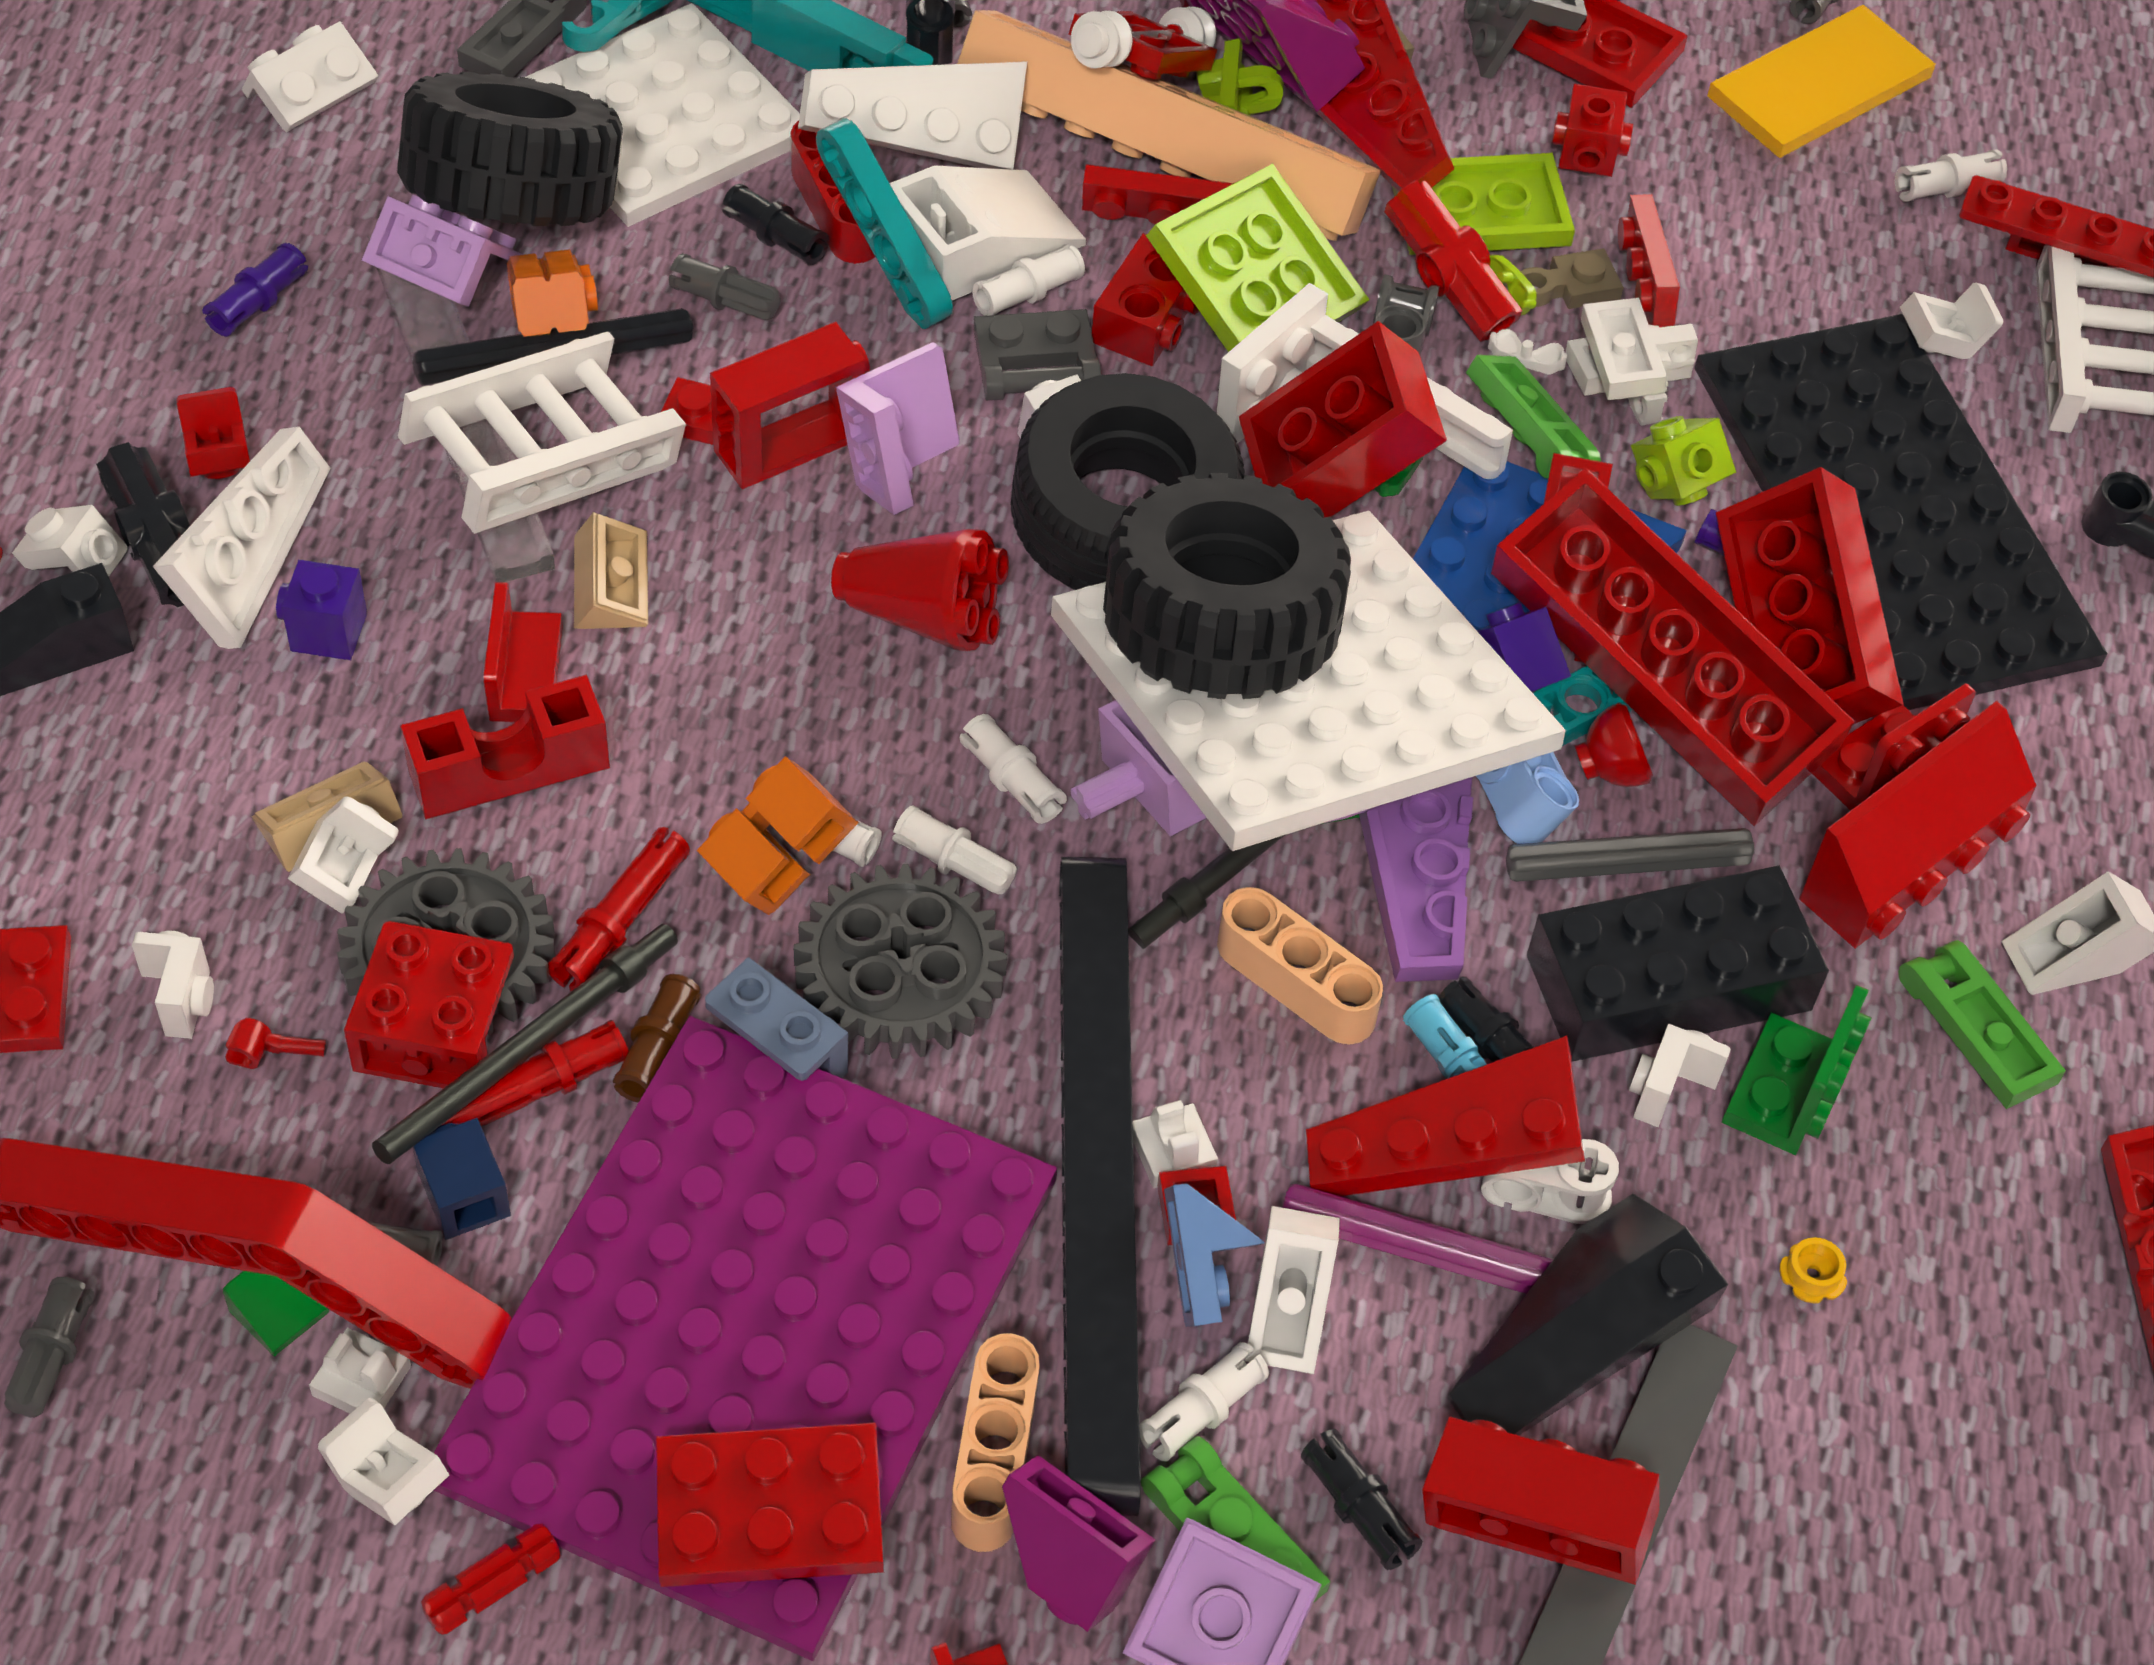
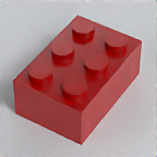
M1379 321L1238 416L1255 477L1262 478V484L1271 487L1281 484L1294 490L1296 498L1302 501L1306 498L1310 499L1321 508L1324 513L1323 518L1332 517L1447 441L1419 352Z

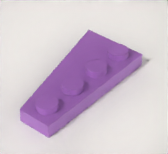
M1473 777L1383 804L1359 814L1395 982L1458 980L1463 968L1467 912L1465 888L1470 861L1468 837L1473 809V797H1471Z

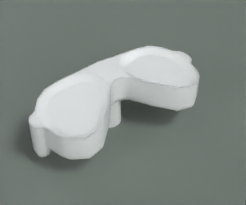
M1502 329L1497 334L1496 332H1491L1488 349L1492 351L1494 356L1517 357L1526 368L1548 375L1562 371L1566 366L1567 353L1564 352V348L1559 343H1550L1532 351L1533 342L1531 340H1524L1521 344L1516 333L1510 329Z

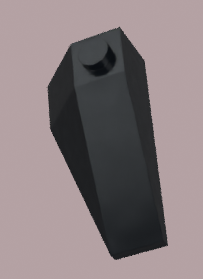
M1632 1194L1576 1230L1449 1392L1447 1398L1462 1420L1468 1422L1474 1420L1490 1421L1501 1426L1508 1433L1521 1435L1714 1310L1729 1284L1687 1227L1637 1195Z

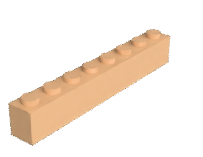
M975 10L957 63L1027 62L1022 112L1039 118H1047L1048 113L1066 120L1064 124L1066 130L1087 138H1094L1095 134L1098 133L1113 139L1111 148L1130 157L1141 159L1143 153L1162 160L1159 166L1160 169L1175 176L1190 178L1193 173L1212 181L1236 183L1273 164L1325 238L1336 241L1338 235L1344 236L1358 232L1381 170L1162 79L1154 80L1137 75L1126 64L1121 63L1115 67L1089 68L1078 61L1073 53L1070 41L998 11Z

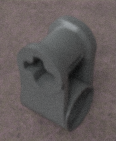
M1384 274L1373 324L1377 321L1381 322L1416 349L1421 356L1425 337L1429 336L1440 286L1431 284L1428 289L1396 283L1393 276Z

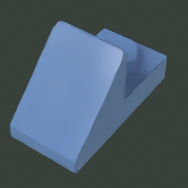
M1187 1183L1173 1185L1164 1189L1185 1327L1222 1322L1220 1308L1230 1305L1229 1284L1224 1266H1214L1212 1252L1265 1244V1242Z

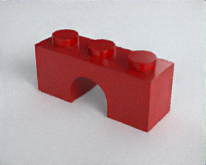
M583 675L525 691L527 706L522 717L514 724L498 731L478 732L471 729L463 708L400 725L408 772L425 820L610 768L606 722L588 676Z

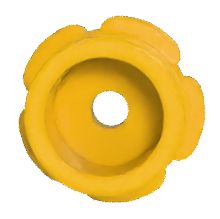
M1817 1237L1804 1239L1790 1248L1789 1256L1782 1258L1779 1266L1781 1279L1784 1284L1791 1285L1794 1296L1804 1302L1817 1304L1823 1298L1834 1300L1843 1293L1847 1285V1279L1844 1276L1846 1271L1845 1257L1835 1244L1826 1239ZM1807 1270H1817L1819 1277H1811Z

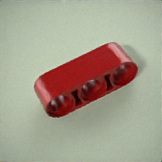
M798 120L792 126L790 132L791 172L820 230L828 234L829 240L826 242L838 259L853 264L872 260L875 255L818 152L816 144L817 133L798 129Z

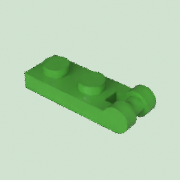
M1476 355L1466 374L1481 390L1480 395L1488 405L1497 409L1513 427L1514 436L1536 453V467L1541 476L1549 478L1553 453L1601 462L1600 453L1517 357Z
M1953 940L1938 947L1935 950L1934 957L1930 959L1916 957L1899 967V979L1914 999H1920L2006 1109L2059 1084L2066 1072L2064 1067L1963 942ZM1948 979L1950 982H1956L1958 985L1950 988L1944 980Z
M1195 1436L1178 1450L1179 1459L1165 1468L1158 1465L1141 1479L1144 1493L1179 1531H1181L1188 1517L1322 1584L1314 1602L1328 1591L1331 1581L1226 1470L1213 1447L1200 1436ZM1198 1481L1210 1495L1195 1506L1185 1495L1184 1491Z

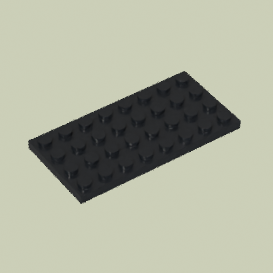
M1903 314L1698 355L1694 369L1762 492L1819 467L1824 468L1855 488L1904 706L1908 710L1933 705L1965 683L1970 685L1976 691V695L2102 666L2108 653L1927 353L1919 347Z

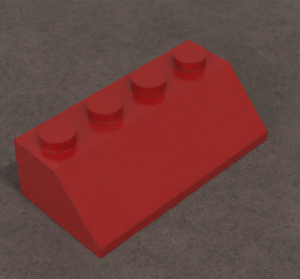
M1819 467L1717 511L1716 517L1736 610L1855 721L1854 724L1903 706L1904 703L1855 488L1824 468Z
M1995 701L1827 828L1799 900L1855 949L1872 935H1875L1880 940L1886 938L1902 922L1906 915L1905 910L1915 902L1922 907L1931 903L1946 886L1949 875L1957 869L1963 874L1969 873L1985 857L1989 851L1990 843L1998 837L2004 842L2010 841L2028 822L2030 813L2025 809L2037 785L2007 709L1998 701Z

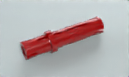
M659 827L655 830L645 847L634 858L596 907L587 908L576 920V924L579 925L577 930L548 963L549 975L561 987L565 988L569 980L574 977V980L569 985L570 991L576 989L591 977L600 965V962L608 954H611L626 943L627 938L624 936L629 927L643 912L682 861L690 855V847L679 833L673 831L664 843L663 840L669 834V829Z
M609 1020L590 1032L562 1044H558L555 1040L542 1047V1053L521 1063L442 1125L450 1123L461 1124L478 1118L481 1126L487 1125L560 1090L564 1095L576 1090L577 1082L603 1069L624 1062L629 1051L619 1028H616L613 1020Z

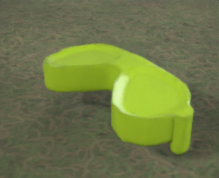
M1490 255L1491 269L1503 285L1507 283L1508 292L1523 310L1521 315H1525L1531 309H1534L1537 305V293L1531 282L1504 256Z

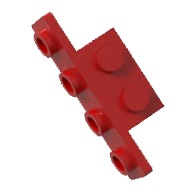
M1978 175L1972 177L1959 216L1964 220L2010 233L2005 250L2039 260L2046 244L2074 253V257L2081 258L2082 264L2120 267L2154 278V229L2116 218L2110 214L2096 212L2063 202L2054 197H2047L2014 187L2002 181L1991 180Z

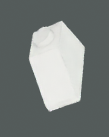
M2108 871L2001 942L2028 992L2034 995L2120 974L2154 952V914L2139 889Z
M1271 1206L1248 1344L1255 1349L1245 1359L1246 1362H1251L1260 1354L1267 1366L1314 1374L1339 1241L1340 1218Z

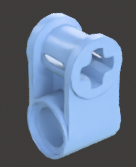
M1554 752L1476 776L1496 813L1495 816L1499 826L1517 844L1543 842L1579 806L1577 791L1565 776Z

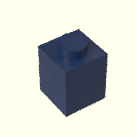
M478 1118L461 1124L450 1123L441 1125L412 1147L419 1178L445 1240L511 1216L505 1181Z

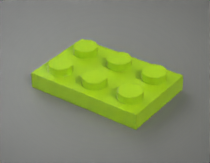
M1553 153L1451 158L1455 169L1432 187V190L1459 226L1465 225L1475 229L1485 242L1488 251L1572 246L1575 228ZM1392 186L1394 196H1396L1399 192ZM1407 244L1409 255H1416Z

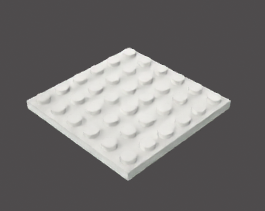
M1370 511L1333 520L1342 533L1351 556V575L1341 633L1333 655L1323 663L1321 669L1304 682L1298 679L1297 684L1291 689L1277 694L1270 689L1264 691L1260 698L1243 699L1241 694H1227L1225 699L1207 698L1208 692L1192 689L1189 694L1173 689L1171 681L1164 678L1156 681L1144 674L1140 668L1139 661L1132 664L1110 636L1105 624V612L1103 611L1106 582L1052 597V618L1232 851L1562 749L1566 732L1562 725Z

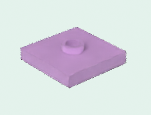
M1187 1517L1123 1650V1654L1145 1665H1285L1322 1584Z

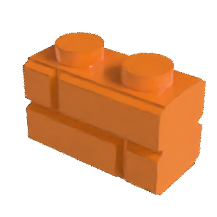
M570 249L544 252L542 258H538L536 253L509 256L506 266L512 309L518 332H521L523 337L550 334L554 327H556L559 333L586 329L587 323H589L588 312L598 311L594 276H591L589 264L579 265L575 254L573 255Z

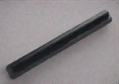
M680 308L587 323L585 330L559 333L554 328L550 334L523 337L522 334L422 349L413 354V370L419 384L431 385L607 331L614 337L611 355L687 343L692 339L694 327L688 311Z

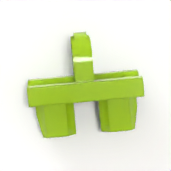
M1240 38L1225 41L1223 58L1214 59L1211 70L1197 71L1198 85L1203 97L1249 116L1273 110L1281 103L1284 91V83L1281 76L1276 73L1275 69L1268 66L1255 65L1245 67L1241 62L1243 44ZM1261 86L1266 88L1264 91L1253 94V87Z

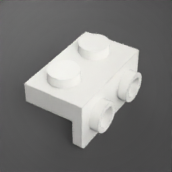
M339 21L325 30H322L319 25L307 29L292 42L294 47L279 55L275 50H270L257 57L248 66L250 73L241 90L247 98L258 94L280 127L285 132H288L375 83L379 75Z

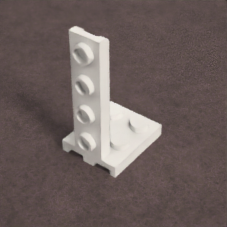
M1311 283L1306 285L1222 357L1217 414L1227 424L1230 432L1237 440V444L1244 438L1238 416L1358 335L1354 330L1346 328L1325 315L1328 294ZM1427 377L1447 441L1436 449L1482 478H1497L1505 470L1513 430L1494 416L1486 414L1455 395L1447 387L1439 385Z

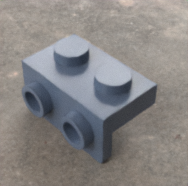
M746 958L705 996V1007L708 1011L765 1055L769 1056L796 1079L806 1080L816 1069H821L840 1078H843L848 1073V1032L751 958Z

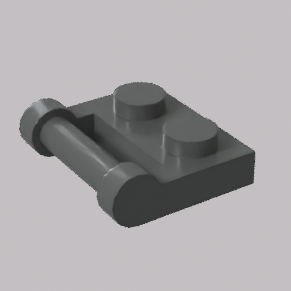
M1087 309L974 316L973 330L986 401L1003 400L1004 394L1030 391L1036 385L1048 380L1059 381L1078 375L1082 381L1101 375L1099 359L1096 358Z

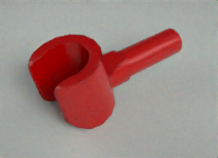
M245 1018L233 1027L225 1044L228 1049L225 1058L229 1064L256 1069L265 1051L276 1054L290 1053L324 1057L326 1040L282 1036V1034L272 1033L269 1027L259 1020Z

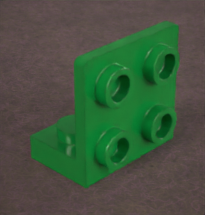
M1856 985L1833 1039L1771 1012L1721 1123L1795 1156L1805 1134L1818 1139L1872 1017L1860 1013L1869 990Z

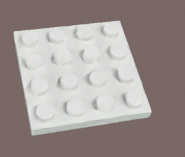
M693 3L620 34L597 50L580 52L525 77L542 83L562 85L572 91L579 90L590 95V98L606 102L609 108H613L617 112L622 123L623 134L614 201L610 208L627 227L791 151L790 132L792 126L800 117V113Z

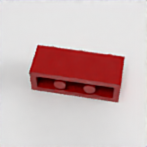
M1450 1416L1422 1489L1426 1524L1636 1585L1660 1508V1474L1647 1471L1643 1466L1634 1461L1624 1458L1606 1460L1577 1452L1573 1447L1559 1440L1543 1439L1537 1441L1508 1433L1501 1426L1490 1421L1474 1420L1468 1422Z

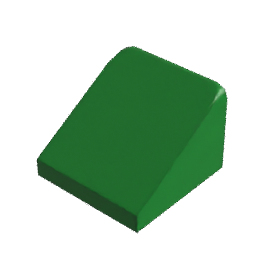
M242 1271L223 1288L229 1312L274 1357L330 1312L325 1306L272 1275Z

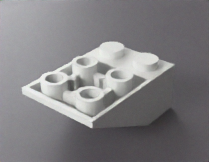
M932 166L890 183L945 283L951 300L972 293L975 283L985 281L1011 270L1012 264L1024 257H1030L1034 260L1058 250L1066 244L1073 245L1077 249L1086 245L1085 237L1027 170Z

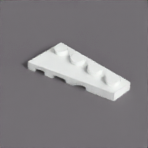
M1027 62L813 69L805 73L798 129L817 133L818 130L843 118H847L857 125L867 143L871 145L979 168L1013 170Z
M300 427L280 429L153 566L219 647L227 649L241 648L331 469Z

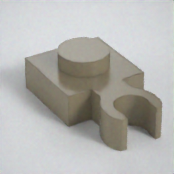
M1604 248L1553 256L1549 270L1530 267L1521 271L1533 286L1538 287L1536 288V307L1544 306L1552 299L1562 297L1568 309L1583 307V304L1621 300L1624 288Z

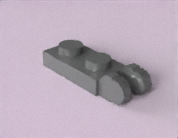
M509 0L457 49L459 67L476 74L488 75L489 73L514 77L562 31V22L574 21L584 11L587 0Z

